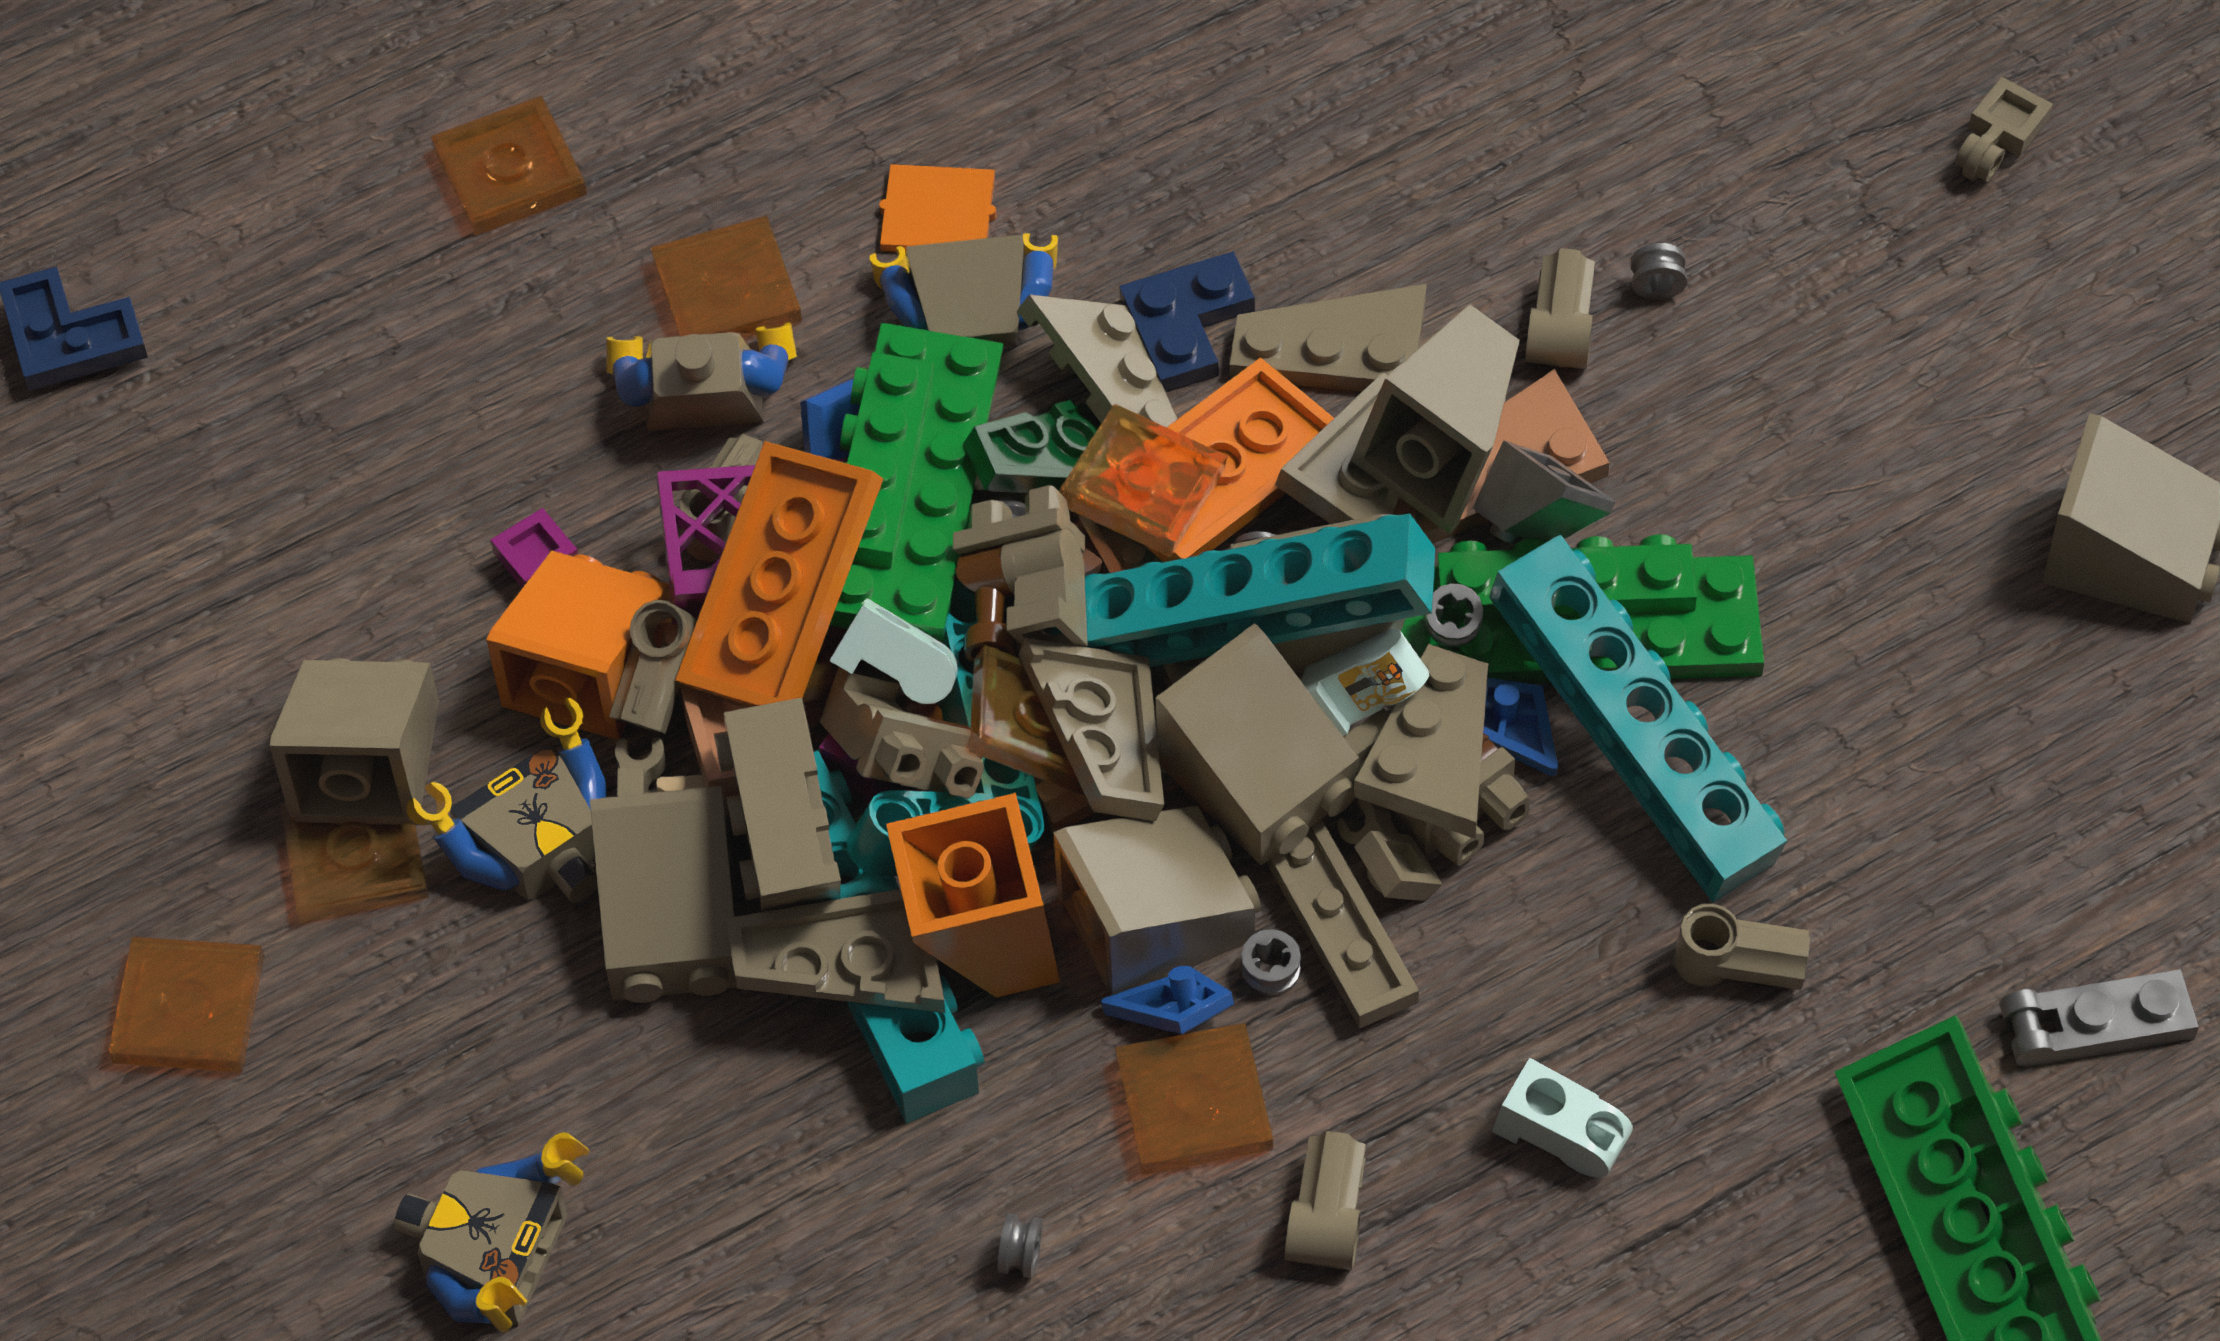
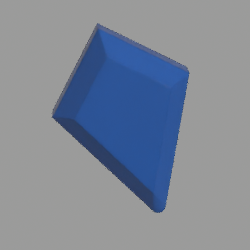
M854 378L800 401L804 452L828 459H846L849 457L850 452L840 451V440L845 415H858L860 405L850 404Z
M1487 677L1483 733L1489 736V740L1498 749L1503 747L1515 760L1547 775L1555 776L1557 774L1558 762L1543 686Z
M1190 966L1175 967L1168 973V977L1105 997L1101 1000L1105 1015L1183 1036L1219 1016L1234 1005L1231 991Z

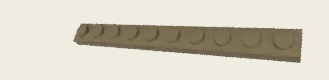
M1096 508L1078 516L1079 530L1085 535V542L1091 552L1102 559L1101 570L1103 574L1138 568L1150 562L1164 563L1101 508ZM1210 656L1156 666L1169 688ZM1322 820L1309 828L1306 837L1295 849L1286 854L1278 852L1266 862L1359 1029L1419 1002V989Z

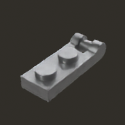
M2181 969L2041 993L2029 989L2018 990L2007 994L1999 1002L2005 1024L2013 1026L2016 1038L2013 1039L2011 1045L2016 1063L2022 1067H2034L2194 1040L2199 1028ZM2054 1021L2057 1032L2048 1033L2041 1030L2040 1023Z

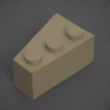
M802 698L724 712L726 731L714 733V740L721 772L734 770L738 795L726 797L733 836L746 834L751 856L749 860L739 861L746 901L759 898L761 912L840 899L841 879L837 862H834L828 832L830 830L825 806L823 807L817 766Z

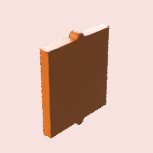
M890 164L886 199L881 200L879 203L880 213L884 216L880 241L881 251L896 252V247L902 246L905 249V253H907L906 246L988 238L990 222L994 221L997 217L996 207L992 205L995 170Z

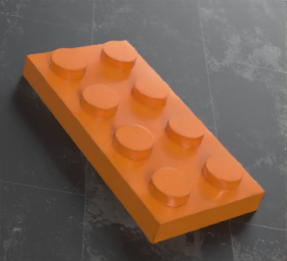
M1260 357L1095 480L1091 486L1089 499L1163 562L1198 556L1202 552L1214 550L1286 494L1275 486L1281 468L1327 426L1334 417Z
M764 441L675 681L685 687L751 707L803 698L884 478L872 470Z

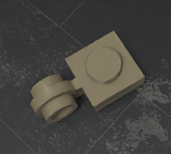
M2001 76L1972 112L1968 129L1976 134L1971 133L1967 137L1955 160V165L1963 169L1962 176L1973 182L1979 178L1989 182L2001 165L2005 155L2004 149L2020 157L2050 119L2054 104Z

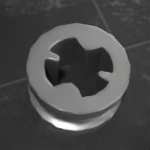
M1654 243L1641 247L1631 256L1630 266L1634 274L1632 277V287L1637 295L1651 300H1664L1678 295L1686 288L1685 255L1677 246L1667 243Z
M1451 583L1439 587L1433 592L1432 614L1425 615V626L1428 634L1436 642L1444 646L1459 647L1468 644L1477 636L1481 628L1483 606L1480 597L1471 588L1463 584ZM1450 602L1455 609L1466 606L1470 610V613L1465 614L1464 624L1466 626L1458 629L1453 622H1446L1442 625L1437 619L1443 615L1444 608L1442 604Z
M1270 929L1259 931L1246 941L1241 953V971L1243 980L1248 988L1258 995L1267 997L1281 996L1292 990L1298 982L1301 969L1300 950L1293 937L1283 931ZM1272 954L1282 957V966L1274 965L1270 972L1260 970V960L1268 961Z
M1008 1213L1006 1215L999 1245L998 1273L1008 1274L1011 1269L1018 1268L1022 1271L1023 1277H1034L1042 1240V1218L1033 1217L1030 1222L1022 1223L1018 1220L1017 1214Z

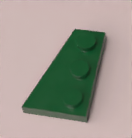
M1070 400L1054 404L1049 413L1035 417L1024 412L974 426L963 443L985 491L1028 493L1032 489L1053 486L1062 495L1089 496L1092 483L1126 458L1125 454L1086 403L1074 405Z

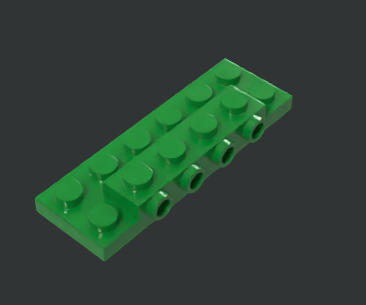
M881 323L875 352H872L869 369L856 367L850 404L860 405L858 415H845L840 440V451L850 452L847 464L872 470L884 479L829 626L849 629L866 598L943 643L957 576L955 568H957L958 557L960 556V554L953 550V532L966 530L977 480V472L963 443L974 426L989 422L1002 360L1003 343Z
M1665 534L1645 537L1640 541L1639 546H1613V542L1610 539L1594 536L1579 541L1576 548H1571L1572 550H1580L1588 558L1595 571L1596 583L1609 600L1614 599L1625 608L1633 624V633L1647 651L1653 650L1662 658L1669 670L1671 679L1763 675L1764 655L1753 555L1693 557L1692 544H1677L1673 537ZM1525 539L1516 543L1512 550L1487 551V547L1477 541H1463L1453 545L1449 552H1439L1437 566H1434L1433 592L1439 587L1451 583L1463 584L1471 588L1480 597L1483 606V618L1477 636L1468 644L1459 647L1444 646L1436 642L1428 634L1425 626V615L1406 618L1401 632L1419 658L1422 657L1427 645L1430 644L1487 663L1488 678L1526 684L1551 683L1489 598L1497 572L1545 544L1546 541L1541 539ZM1450 602L1442 604L1444 608L1441 618H1437L1442 625L1446 622H1453L1458 629L1466 626L1464 624L1465 614L1470 613L1466 606L1455 609ZM1560 605L1553 607L1555 613L1563 619H1580L1579 614L1568 606ZM1590 657L1592 663L1601 670L1614 671L1618 669L1616 664L1607 657Z
M1954 1015L1834 1071L1948 1341H2102L2095 1326L2097 1322L2090 1309L2091 1305L2101 1301L2098 1290L2084 1263L2072 1268L2063 1247L2075 1241L2071 1229L2058 1204L2048 1208L2045 1207L2038 1191V1187L2049 1183L2044 1168L2031 1145L2020 1150L2012 1132V1129L2023 1125L2021 1116L2008 1090L2003 1088L1995 1092L1987 1081L1959 1018Z

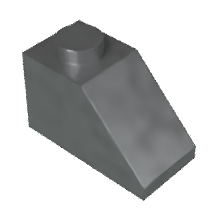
M1503 440L1473 509L1493 523L1490 533L1503 541L1515 545L1525 539H1541L1548 542L1560 534L1566 539L1611 513L1616 501L1553 456Z

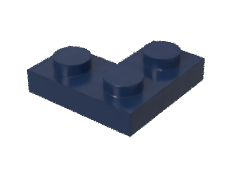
M1234 251L1119 286L1120 302L1122 305H1127L1165 392L1218 377L1219 361L1203 327L1236 318L1239 314L1255 312V296Z
M57 266L0 282L1 297L29 391L148 358L130 297L71 313Z

